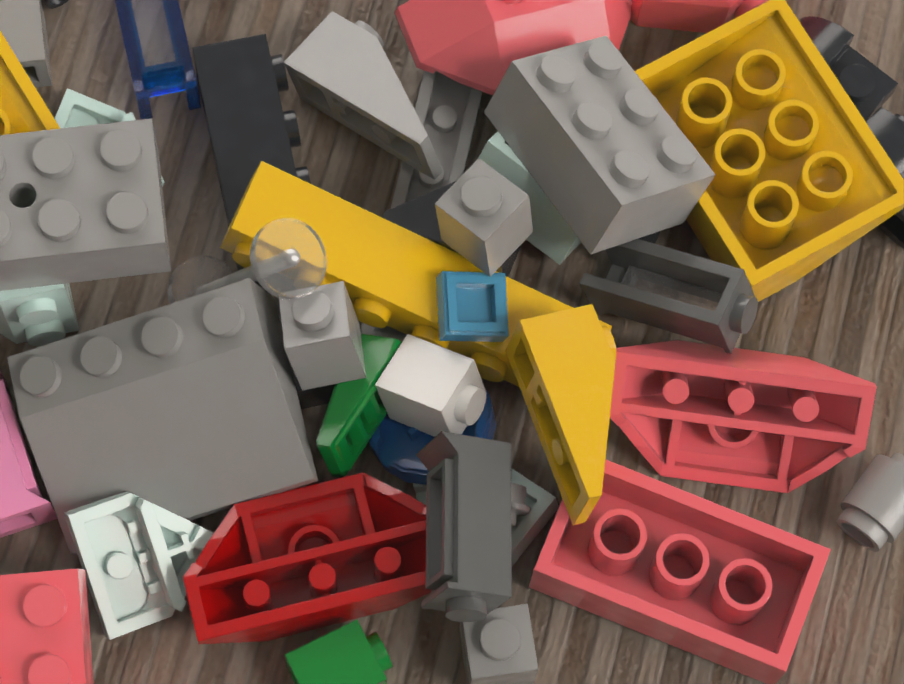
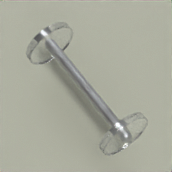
M294 218L277 219L263 226L255 235L250 249L251 266L234 273L226 263L208 255L195 256L179 264L169 279V303L193 297L247 278L252 279L254 282L258 281L267 292L278 298H301L316 290L324 279L327 269V255L324 244L316 231L305 222Z

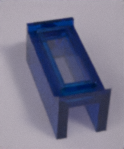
M115 0L141 120L153 118L149 98L185 91L189 110L201 108L197 79L179 1Z

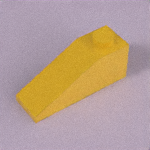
M593 304L519 320L505 350L573 525L585 523L602 496L616 363V345L613 335L607 326H601Z

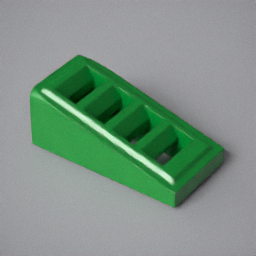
M361 334L366 378L337 383L334 386L316 440V445L332 477H346L387 414L375 384L402 342L398 339Z

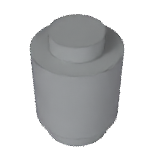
M894 453L891 458L885 455H876L840 504L843 512L836 520L838 526L850 538L869 550L878 552L885 542L893 543L904 529L903 454Z

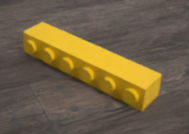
M263 161L260 162L251 178L220 246L221 249L232 253L233 260L244 268L289 249H296L300 254V262L275 273L292 281L291 285L295 290L344 281L360 322L377 328L389 326L406 335H413L475 360L481 378L493 382L505 380L518 387L519 384L505 350L519 320L573 308L505 276L509 336L503 342L439 341L436 277L442 271H483L462 255ZM600 321L601 326H607L611 331V325Z

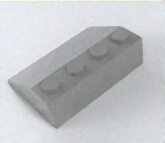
M250 278L7 357L21 424L70 553L74 556H78L64 512L126 491L191 521L232 508L236 503L281 493L318 481L290 361L284 349L283 331L275 298Z

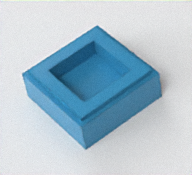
M442 271L436 277L439 341L503 342L509 336L505 273H494L489 277L484 272Z

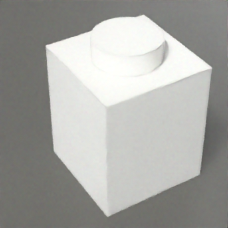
M407 334L375 384L390 419L409 427H414L434 437L441 431L462 435L467 425H473L479 419L486 402L487 392L474 359Z

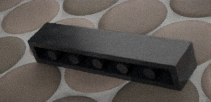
M266 34L192 47L196 75L228 227L261 161L311 184L307 166L295 168L291 148L301 146L297 118L294 109L282 110L279 92L289 90L286 69L282 54L270 55ZM236 263L238 271L244 269V267ZM274 273L255 281V283L275 298L282 327L279 294L296 290L291 285L292 281ZM291 366L301 409L329 404L335 384L302 390Z

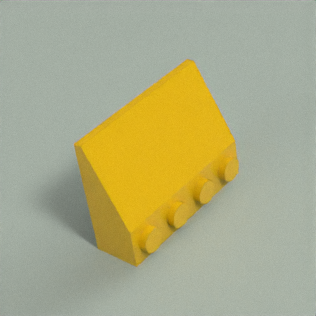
M769 0L635 71L716 174L686 218L688 224L711 260L744 269L758 302L798 281L904 208V179L785 0Z

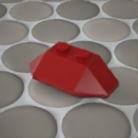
M363 472L234 504L203 548L195 563L191 564L183 576L198 644L270 641L393 610L431 593V589H425L426 505Z

